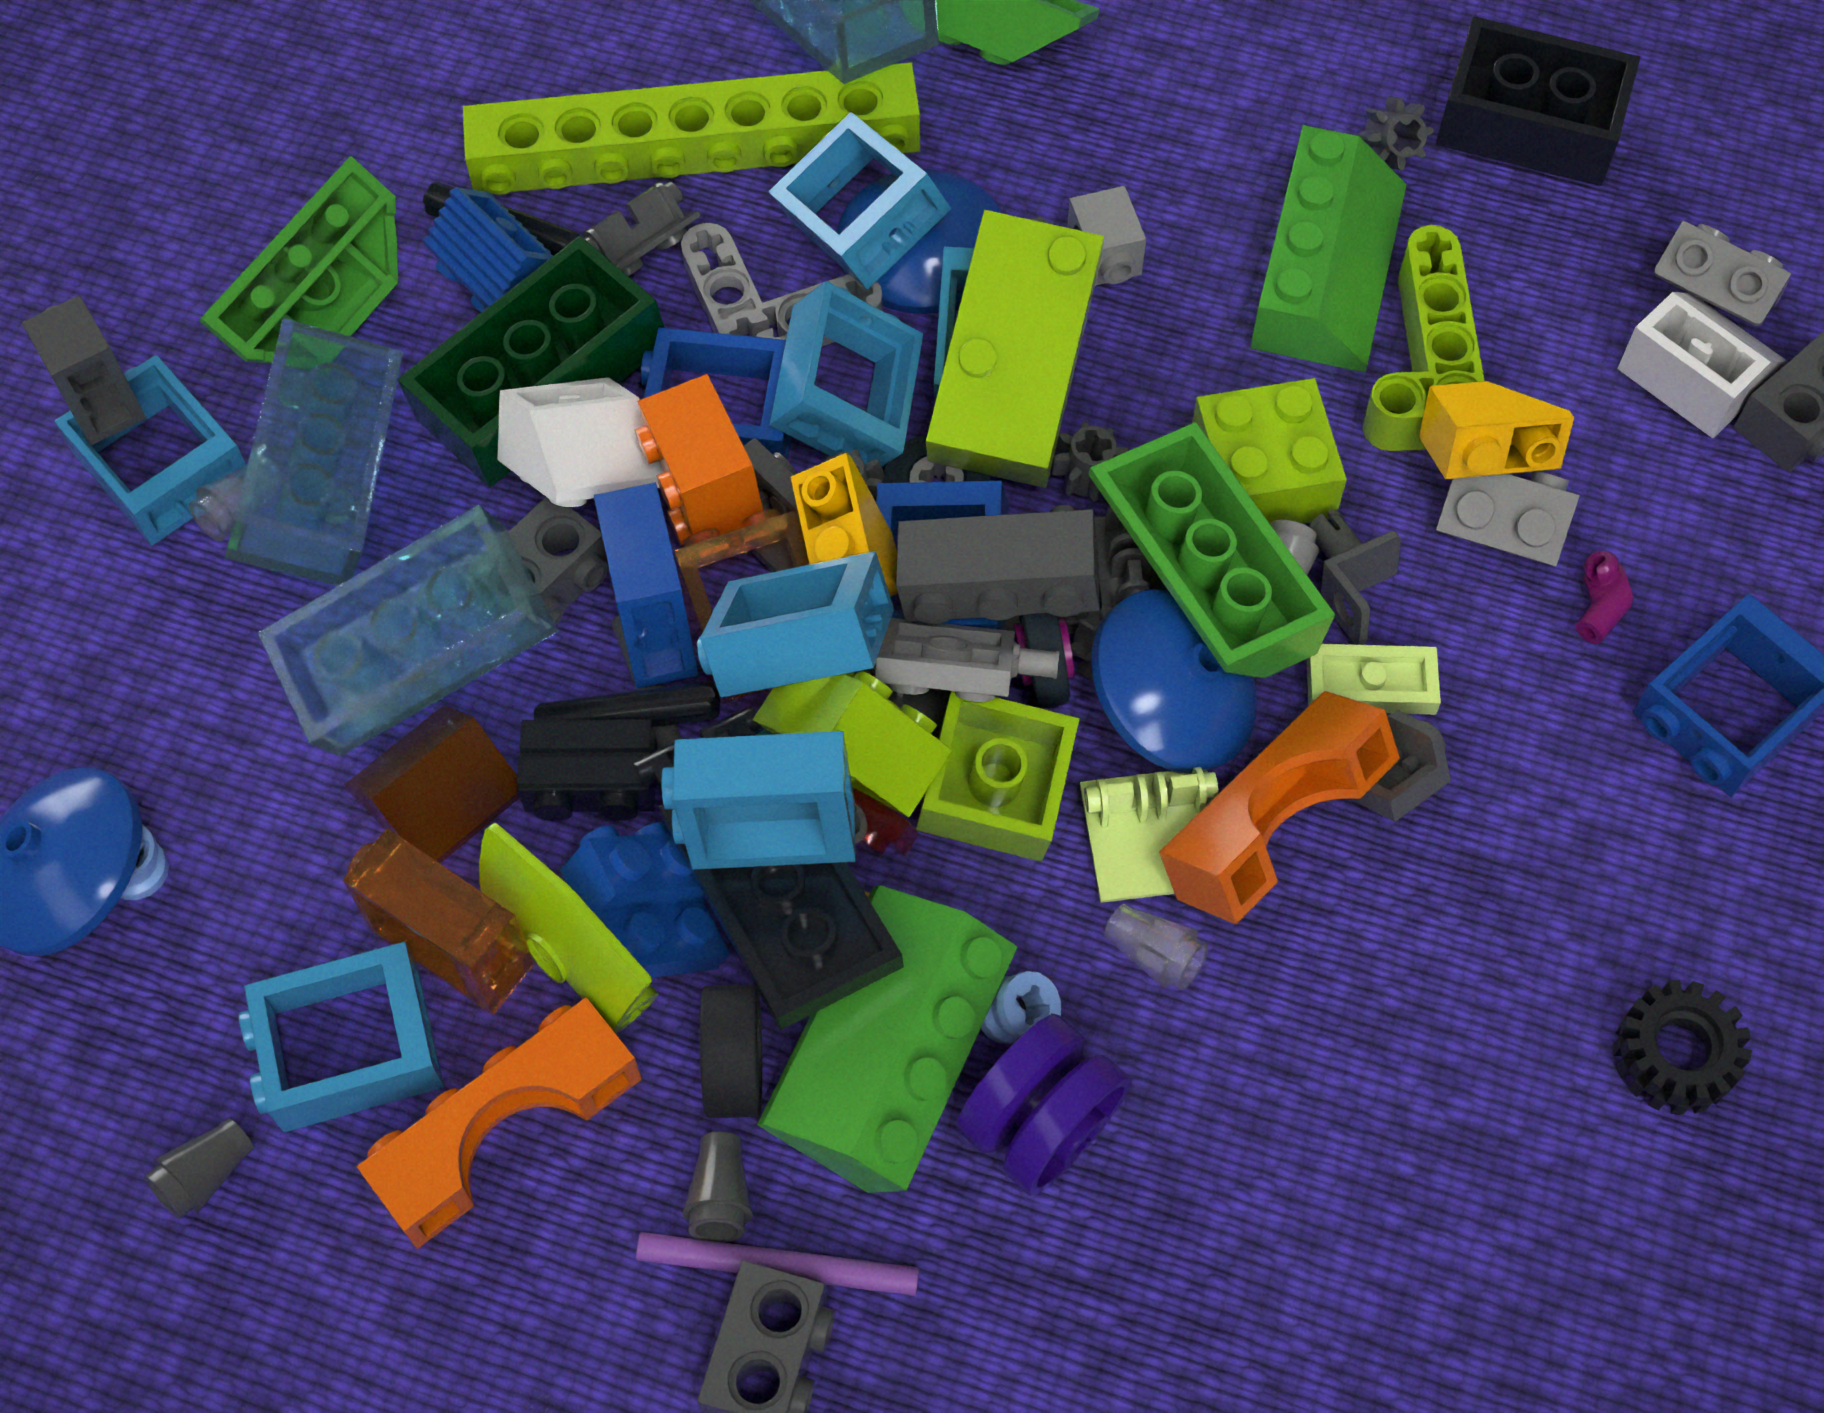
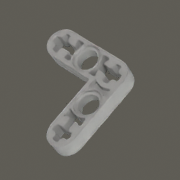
M713 223L697 224L683 235L681 241L686 273L714 333L741 336L749 334L752 337L786 340L789 329L787 320L791 317L793 305L822 284L820 283L762 303L731 235L724 227ZM709 248L713 254L716 253L718 267L711 270L705 253L699 250ZM850 274L828 281L835 286L848 290L855 297L883 311L882 290L877 281L868 290ZM724 287H734L743 293L739 301L727 305L720 304L712 298L717 290ZM774 323L777 324L779 336L776 338L774 337L773 328H769V325ZM823 336L822 346L834 343L835 341Z

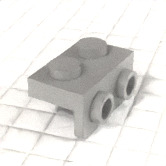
M1682 221L1655 267V276L1754 326H1760L1771 308H1775L1783 295L1791 273L1782 269L1784 266L1780 261L1764 252L1752 250L1749 253L1729 243L1730 239L1713 227L1704 224H1698L1696 227L1686 221Z
M1533 471L1530 480L1510 474L1454 478L1451 481L1435 531L1556 567L1580 495L1566 491L1569 480L1540 471Z

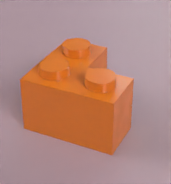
M708 374L638 400L644 426L635 429V434L647 463L652 464L659 461L664 471L656 475L666 504L670 511H667V516L679 545L683 546L691 543L702 565L769 538L753 464Z

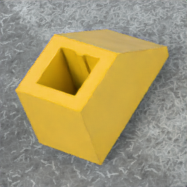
M1489 381L1435 385L1429 387L1419 438L1445 479L1555 470L1562 467L1574 416L1569 410Z
M844 453L791 476L809 564L876 551L889 595L898 594L896 587L897 551L893 534L852 457Z

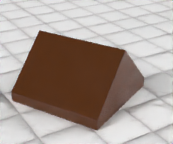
M447 705L440 707L345 784L347 790L427 874L520 798L517 791V774L476 719Z

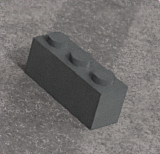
M1093 509L899 521L896 587L906 622L921 621L928 624H940L950 619L981 617L990 620H1006L1017 615L1049 613L1054 616L1068 617L1079 612L1099 611L1098 541Z

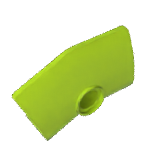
M493 823L485 829L479 859V884L483 902L524 939L529 953L550 978L560 984L566 981L582 999L587 997L615 1034L626 1028L659 995L651 985V976L566 882L497 823Z

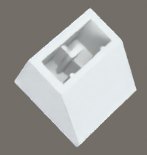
M1672 292L1635 327L1617 369L1708 436L1714 438L1744 409L1750 395L1786 365L1788 361L1700 298L1690 293Z
M609 377L500 390L497 460L517 474L522 481L529 483L549 498L551 503L562 507H578L584 505L587 499L594 498L596 494L656 482L657 488H660L656 475L664 472L659 461L652 464L647 463L638 443L635 429L644 426L637 402L639 397Z

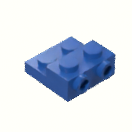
M656 822L639 829L634 835L620 836L616 828L610 825L594 829L581 839L579 843L580 848L560 869L566 883L640 963L651 978L717 970L731 955L703 902L705 895L664 823Z

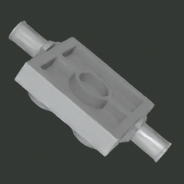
M891 618L875 662V678L885 684H890V689L898 693L918 695L927 693L929 688L955 691L956 696L964 700L986 702L993 700L995 695L1008 697L1010 680L1017 677V674L1056 679L1059 651L1020 648V644L1014 641L1015 631L944 623L928 624L921 621L906 622L905 619Z

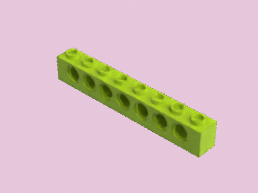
M912 62L467 105L463 106L465 161L473 190L495 195L548 188L561 189L568 186L599 183L615 184L622 181L649 178H673L680 175L710 172L726 173L734 170L771 166L785 167L797 164L850 112L901 153L920 152V112Z

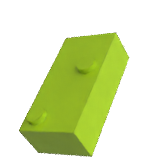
M984 209L926 438L927 459L929 462L1046 488L1101 264L1103 235Z

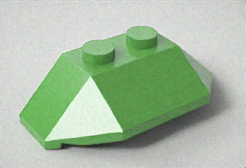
M904 0L914 23L931 29V36L936 40L952 45H960L963 42L980 49L979 55L985 60L1003 65L1010 64V62H1014L1097 20L1100 11L1097 7L1077 0Z
M350 156L199 319V322L245 362L308 366L326 365L398 284L397 236L394 218L396 214V196Z

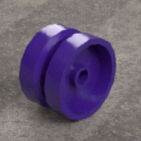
M1053 1013L1033 1025L998 1059L975 1088L957 1119L956 1130L980 1152L991 1153L1009 1145L1005 1152L1003 1172L1029 1196L1037 1195L1050 1186L1090 1146L1121 1105L1132 1082V1078L1107 1056L1097 1055L1079 1064L1082 1058L1085 1037L1060 1015Z

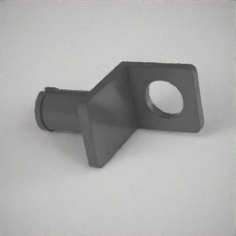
M1329 510L1328 517L1334 523L1333 525L1328 522L1322 513L1309 526L1317 534L1316 545L1328 559L1323 563L1321 595L1335 613V620L1355 645H1364L1367 643L1370 607L1359 592L1389 579L1397 573L1401 537L1396 531H1391L1363 543L1338 510ZM1344 598H1346L1351 607L1354 620L1345 608Z

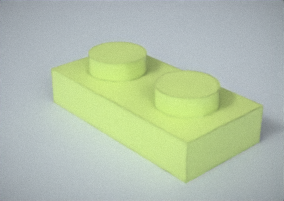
M1321 644L1318 653L1306 659L1309 705L1324 691L1385 709L1386 713L1390 714L1395 710H1399L1405 714L1436 715L1441 704L1437 647Z

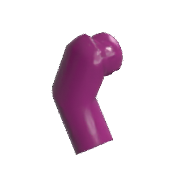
M1597 551L1591 554L1584 563V571L1586 573L1584 581L1592 605L1575 626L1578 634L1592 644H1600L1627 613L1633 603V594L1625 569L1619 563L1616 555L1609 551Z

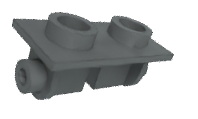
M672 181L665 185L657 182L626 204L628 211L636 222L635 225L629 227L621 211H615L593 227L584 231L583 235L588 243L629 276L643 266L644 263L640 258L656 246L659 250H664L680 242L683 235L687 232L686 226L699 218L701 214L699 211H681L678 204L683 201V196L679 188Z

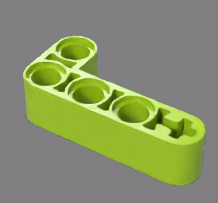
M1437 225L1422 226L1413 231L1408 239L1399 271L1398 286L1412 372L1386 374L1379 378L1372 387L1363 419L1362 431L1365 438L1373 446L1381 450H1426L1419 438L1430 386L1485 381L1461 245L1457 236L1451 230Z

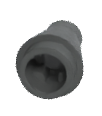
M227 1118L217 1127L155 1158L154 1164L156 1167L144 1176V1180L163 1206L177 1219H181L190 1210L199 1213L241 1160L254 1150V1146L240 1126L231 1118Z
M711 1132L703 1135L700 1139V1153L682 1211L683 1218L689 1222L688 1232L696 1239L716 1242L735 1241L744 1235L745 1224L753 1217L741 1155L742 1140L733 1133Z

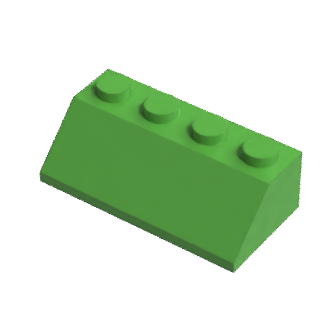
M1306 125L1302 126L1258 306L1250 349L1366 372L1407 184L1360 136Z
M1196 422L1090 467L1089 477L1225 672L1265 679L1318 653L1335 617V613Z
M878 885L873 887L868 899L900 950L904 967L810 1015L757 1126L867 1193L907 1191L1018 946L965 911Z

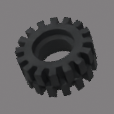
M1680 980L1668 981L1662 990H1660L1658 985H1655L1648 989L1642 998L1639 997L1615 1032L1619 1038L1613 1044V1056H1622L1623 1058L1616 1067L1620 1078L1631 1075L1635 1081L1628 1090L1636 1098L1643 1090L1650 1093L1652 1097L1647 1105L1658 1111L1665 1103L1671 1104V1114L1683 1115L1690 1107L1693 1108L1694 1114L1706 1111L1712 1103L1716 1105L1741 1080L1746 1072L1743 1068L1750 1062L1752 1050L1743 1048L1751 1039L1749 1028L1737 1029L1735 1026L1743 1015L1736 1006L1725 1013L1719 1005L1726 996L1717 990L1714 991L1709 999L1701 996L1704 984L1692 981L1686 990H1682ZM1669 1025H1679L1695 1033L1706 1049L1704 1065L1695 1070H1682L1671 1065L1658 1050L1657 1034L1659 1030Z

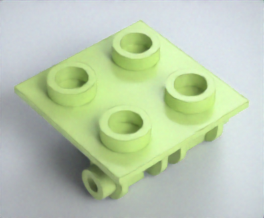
M1194 767L1191 774L1161 771L1080 782L1100 903L1175 894L1159 851L1218 795V783L1215 772H1203L1201 767Z

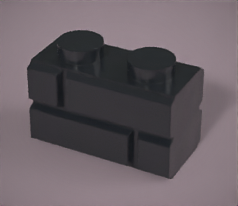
M652 719L523 720L521 722L517 791L525 812H533L536 817L549 821L569 819L573 812H598L600 816L606 819L624 821L635 818L638 811L655 810L656 781L643 786L632 763L658 750Z

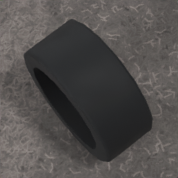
M755 984L704 986L702 990L700 1007V1066L703 1108L707 1118L758 1117L761 1115L763 1093L760 994Z

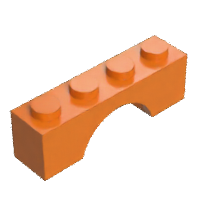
M1324 691L1159 851L1177 900L1237 924L1278 883L1266 848L1274 831L1290 816L1311 805L1335 799H1361L1400 759L1385 709Z
M587 997L573 1007L571 1005H564L551 1012L539 1025L538 1033L517 1048L509 1046L494 1054L483 1066L481 1075L461 1090L459 1088H452L437 1096L426 1108L423 1118L404 1132L396 1130L380 1138L369 1149L367 1153L368 1158L356 1166L416 1249H419L475 1206L471 1190L473 1159L482 1140L499 1122L514 1113L537 1107L562 1109L588 1121L642 1080L635 1057Z

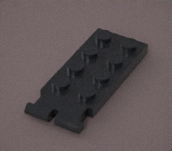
M749 706L699 730L701 738L754 736L753 733L761 730L762 726L752 720L756 712L752 706ZM675 742L632 762L643 786L656 781L662 792V770L666 767H674ZM664 805L659 806L662 820L673 838L672 809L665 810ZM676 844L780 1030L904 967L900 950L846 862L692 870L685 844Z

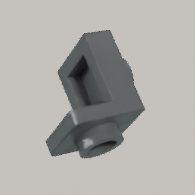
M1395 710L1387 717L1400 759L1361 799H1351L1394 822L1451 781L1445 755L1446 744L1440 731L1432 724L1418 720L1399 710Z

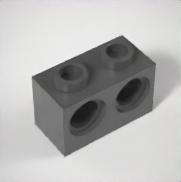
M80 295L59 305L52 306L42 313L21 322L90 446L147 419L111 348Z
M1824 331L1750 395L1733 427L1734 430L1788 473L1794 470L1808 456L1815 462L1824 456Z
M545 497L462 575L474 605L526 647L539 634L551 631L563 617L565 609L583 592L594 590L605 578L609 566L601 531L572 508L555 505L550 502L549 498ZM575 549L568 555L554 556L561 550ZM524 589L531 590L527 595L523 597H510L517 591Z
M742 1260L697 1400L702 1413L808 1412L815 1380L805 1377L813 1349L825 1352L836 1315L835 1309L826 1307L828 1299L824 1283ZM788 1302L800 1309L802 1313L799 1322L786 1332H773L762 1324L765 1312L776 1303ZM759 1371L774 1374L780 1380V1386L776 1395L768 1402L753 1404L740 1396L741 1386L751 1374Z

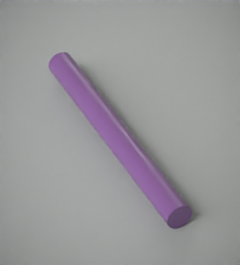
M641 1232L639 1235L636 1251L637 1261L738 1273L743 1260L824 1283L825 1285L916 1296L920 1269V1267L645 1232Z

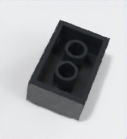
M1473 16L1435 145L1602 187L1619 142L1640 56Z

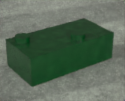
M578 236L400 376L397 381L416 420L481 481L491 488L511 471L497 460L500 390L607 377L619 384L642 365L645 350L654 351L658 327H665L656 299L583 237Z

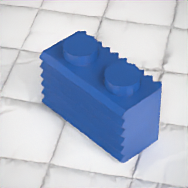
M455 187L449 191L450 197L444 201L445 207L439 210L440 216L433 220L434 226L428 229L429 235L422 240L423 244L438 258L436 263L437 270L448 279L462 283L473 294L470 299L472 305L482 313L552 258L553 255H551L550 250L544 248L543 243L536 240L537 237L530 234L529 230L522 226L521 222L515 220L514 215L508 213V209L501 206V202L494 199V195L484 191Z

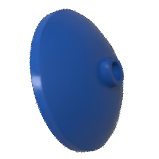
M922 169L929 175L952 209L877 280L881 286L884 307L913 314L939 313L944 246L974 248L984 209L1002 213L997 203L986 191L972 181L953 173ZM889 174L870 183L858 192L845 208L839 221L837 233L841 234L898 178L894 174ZM897 228L890 232L889 237L894 235ZM959 290L957 294V308L960 307L963 291Z
M1152 589L1141 591L1125 598L1110 609L1099 624L1094 637L1091 654L1092 675L1103 710L1113 727L1126 743L1152 763L1171 771L1188 774L1192 773L1194 767H1201L1203 772L1218 768L1240 753L1251 736L1256 719L1257 693L1254 677L1228 673L1222 669L1168 590Z
M80 767L65 770L35 784L23 793L3 814L0 819V946L24 956L36 957L54 954L86 937L112 911L134 872L142 839V821L139 805L135 796L124 782L96 768Z

